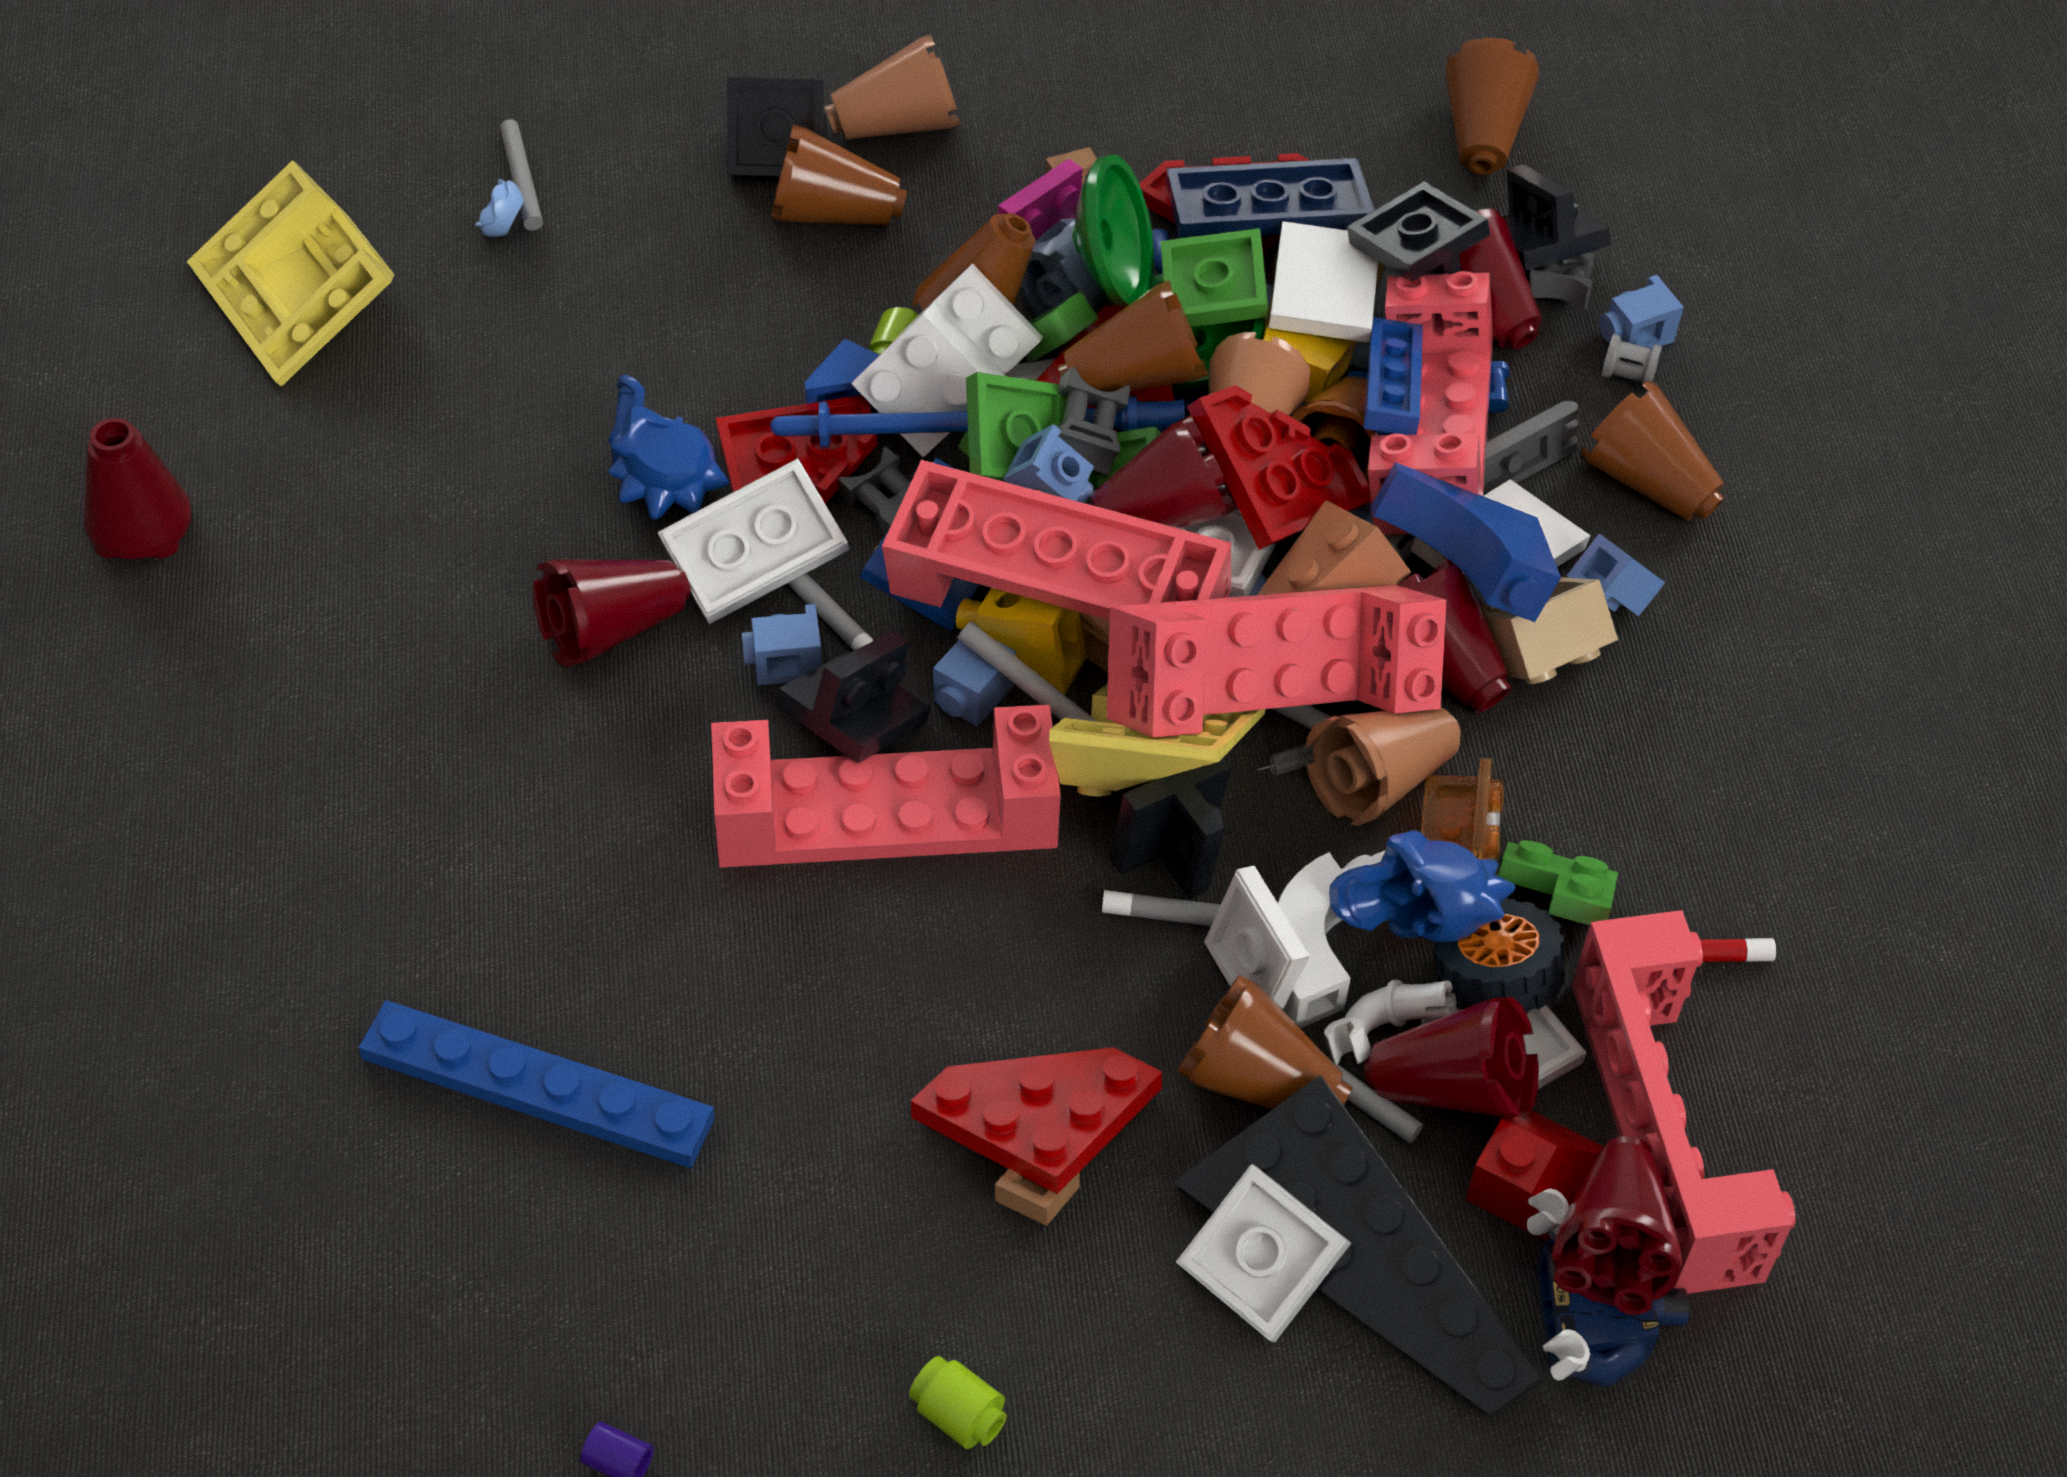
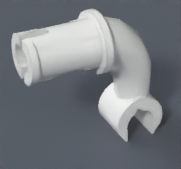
M1391 980L1388 986L1363 995L1350 1007L1344 1018L1332 1022L1325 1028V1038L1335 1065L1339 1063L1342 1055L1350 1051H1354L1357 1064L1366 1060L1372 1051L1367 1035L1370 1031L1381 1025L1392 1023L1393 1026H1403L1409 1020L1439 1019L1455 1013L1456 997L1455 993H1451L1453 989L1451 982L1441 981L1410 985L1403 984L1401 980Z

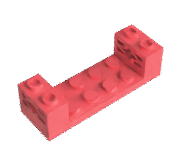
M1460 271L1453 274L1423 275L1413 282L1403 276H1388L1385 301L1386 319L1423 325L1420 421L1416 435L1390 434L1371 436L1368 465L1371 505L1395 462L1483 496L1493 344L1489 272L1471 273ZM1372 513L1373 525L1377 526L1383 535L1410 534L1386 521L1374 517Z
M924 460L920 461L882 544L890 594L940 608L954 577L1107 620L1110 619V607L1229 598L1231 593V542Z
M1398 585L1112 606L1110 607L1107 719L1151 738L1203 733V715L1354 700L1394 714L1441 709L1446 599Z
M1050 705L995 707L993 748L873 754L859 763H856L848 756L771 760L768 720L711 723L714 815L719 868L1057 848L1061 795L1058 773L1049 743V731L1053 727Z
M1682 910L1591 922L1571 986L1619 1136H1632L1643 1140L1651 1147L1653 1155L1657 1159L1682 1255V1268L1677 1284L1673 1288H1685L1687 1294L1765 1283L1776 1259L1781 1254L1782 1246L1790 1230L1795 1225V1210L1792 1199L1786 1191L1781 1192L1774 1169L1704 1179L1702 1156L1698 1148L1690 1147L1685 1132L1686 1111L1683 1100L1679 1094H1672L1667 1079L1669 1065L1666 1049L1662 1042H1655L1650 1028L1652 1025L1677 1022L1684 1000L1690 996L1691 982L1696 968L1702 964L1703 951L1700 938L1696 932L1689 931Z

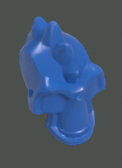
M627 374L621 375L616 383L619 390L617 394L616 419L608 440L611 444L613 465L608 469V473L622 481L619 501L626 503L644 498L649 516L653 520L659 519L673 503H676L692 514L699 511L706 491L727 487L729 484L728 478L716 462L715 450L707 435L699 428L683 423L682 417H676L675 420L664 418L644 407L645 389L642 384Z
M1409 830L1406 833L1394 834L1388 838L1386 851L1381 862L1349 869L1335 877L1330 884L1329 897L1331 909L1350 926L1372 931L1379 924L1388 920L1390 931L1397 937H1422L1435 942H1454L1467 938L1484 924L1502 919L1505 913L1500 904L1514 892L1515 885L1500 876L1494 875L1499 865L1493 859H1478L1468 849L1455 843L1428 840L1420 831Z

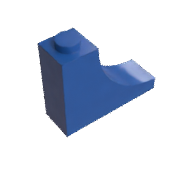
M1395 462L1371 505L1374 517L1412 534L1453 562L1479 589L1487 605L1536 622L1561 579L1538 517L1492 499L1477 495Z

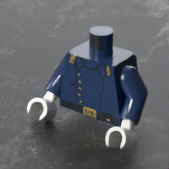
M1547 1189L1528 1199L1529 1205L1538 1209L1540 1213L1528 1218L1527 1228L1531 1234L1537 1236L1548 1232L1551 1238L1546 1239L1536 1267L1546 1340L1543 1350L1547 1351L1550 1376H1553L1556 1380H1563L1571 1375L1574 1378L1601 1387H1610L1641 1367L1644 1360L1650 1357L1658 1338L1659 1326H1686L1688 1324V1294L1685 1288H1672L1662 1298L1652 1301V1307L1648 1312L1641 1315H1629L1619 1311L1615 1306L1591 1301L1578 1293H1569L1560 1289L1554 1280L1555 1266L1552 1260V1249L1557 1230L1569 1210V1204L1562 1193L1555 1189Z

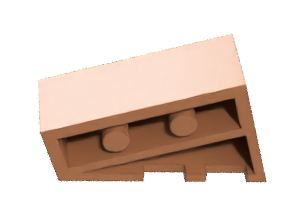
M1326 500L1257 595L1399 585L1411 571L1377 526Z

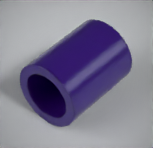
M600 1421L593 1427L584 1443L580 1462L609 1477H644L653 1457L654 1446Z

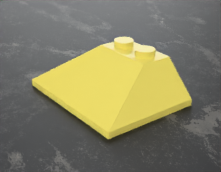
M293 160L187 261L270 376L280 386H283L391 283L395 275L350 217Z
M1106 684L1093 694L1091 717L1096 721L1063 718L1050 729L1049 743L1060 784L1077 786V792L1083 795L1107 796L1111 794V790L1117 791L1219 762L1265 714V709L1203 715V733L1151 738L1107 719L1108 684Z

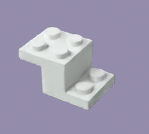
M972 263L851 384L879 413L967 411L966 377L976 372L1005 376L1041 342L1043 336ZM950 432L905 433L901 435L924 458Z

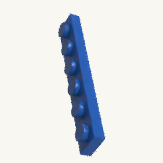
M388 1000L384 1001L359 1046L361 1058L364 1061L688 1168H692L715 1120L713 1106Z

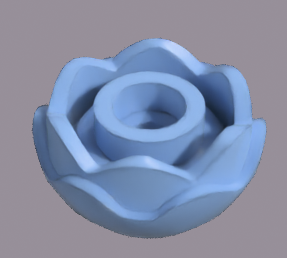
M499 178L497 182L499 185L494 187L488 206L482 210L479 222L475 224V227L481 229V233L485 236L499 237L507 235L524 202L520 189L510 180L505 182Z

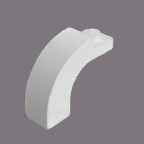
M1385 851L1373 856H1359L1342 869L1329 852L1315 859L1299 871L1280 896L1278 905L1310 955L1283 1009L1300 1028L1342 1011L1345 1008L1351 978L1331 950L1326 939L1327 932L1335 924L1342 921L1330 907V884L1335 877L1349 869L1381 862Z

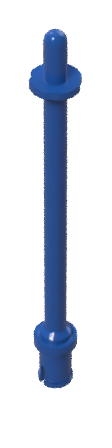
M1129 396L1128 405L1116 413L1113 428L1124 432L1156 426L1160 432H1163L1171 424L1185 418L1184 399H1179V401H1137V396ZM820 402L818 415L777 416L771 421L770 428L774 435L780 437L819 436L821 449H828L831 443V435L968 432L967 411L831 415L828 403ZM1095 408L1086 409L1084 421L1093 424Z

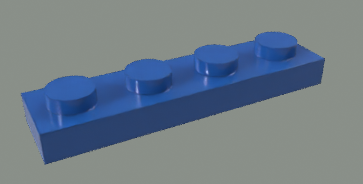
M1373 317L1372 331L1368 344L1364 429L1374 430L1379 435L1417 434L1420 421L1423 325Z

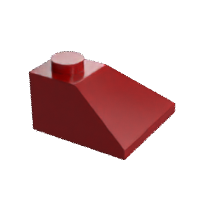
M1532 1110L1520 1112L1523 1116L1505 1118L1504 1116L1475 1165L1465 1199L1529 1232L1527 1228L1528 1218L1540 1213L1538 1209L1529 1205L1528 1199L1547 1189H1555L1563 1194L1570 1208L1597 1155L1604 1149V1146ZM1548 1232L1537 1236L1544 1241L1551 1239Z

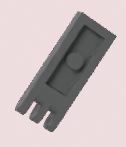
M1563 401L1486 442L1483 495L1510 479L1517 484L1575 452L1578 449V438L1576 436L1578 433V421L1576 420L1578 417V404L1573 401Z

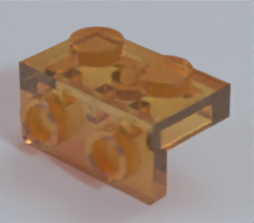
M1480 759L1479 777L1436 775L1426 777L1421 833L1428 840L1455 843L1468 849L1478 859H1499L1500 825H1492L1493 813H1503L1504 781L1503 779H1494L1492 759Z

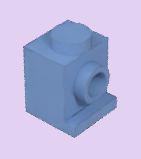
M1655 275L1648 278L1646 287L1635 291H1626L1612 298L1609 312L1599 317V329L1603 338L1609 343L1614 333L1621 335L1622 341L1648 348H1652L1655 344L1664 346L1674 342L1684 307L1659 276Z
M1052 424L1024 439L1003 480L1006 483L1033 490L1039 489L1044 493L1085 503L1094 489V486L1087 481L1094 466L1059 437L1061 430Z
M1600 533L1567 574L1569 578L1600 579L1608 608L1615 612L1622 604L1637 616H1640L1665 584L1664 581Z
M816 604L805 605V613L775 614L769 617L751 618L752 632H742L744 664H755L757 686L789 683L822 665Z

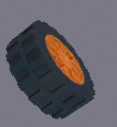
M1505 899L1500 904L1505 913L1502 919L1482 925L1477 931L1461 940L1454 942L1434 941L1437 982H1451L1453 987L1451 993H1455L1456 1007L1460 1010L1494 997H1513L1522 1005L1525 1013L1528 1014V1011L1536 1008L1539 1010L1547 1005L1549 999L1555 998L1559 994L1560 985H1564L1565 952L1562 928L1559 922H1555L1552 919V915L1548 914L1545 909L1542 911L1536 908L1535 904L1529 902L1521 903L1516 902V899Z

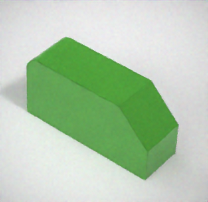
M1081 291L1029 322L1043 336L1041 342L1025 356L1029 363L1065 344L1098 320V316Z

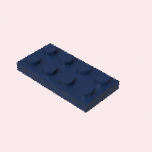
M1357 158L1167 168L1166 188L1179 239L1260 228L1261 236L1280 235L1282 221L1347 231V226L1374 211Z

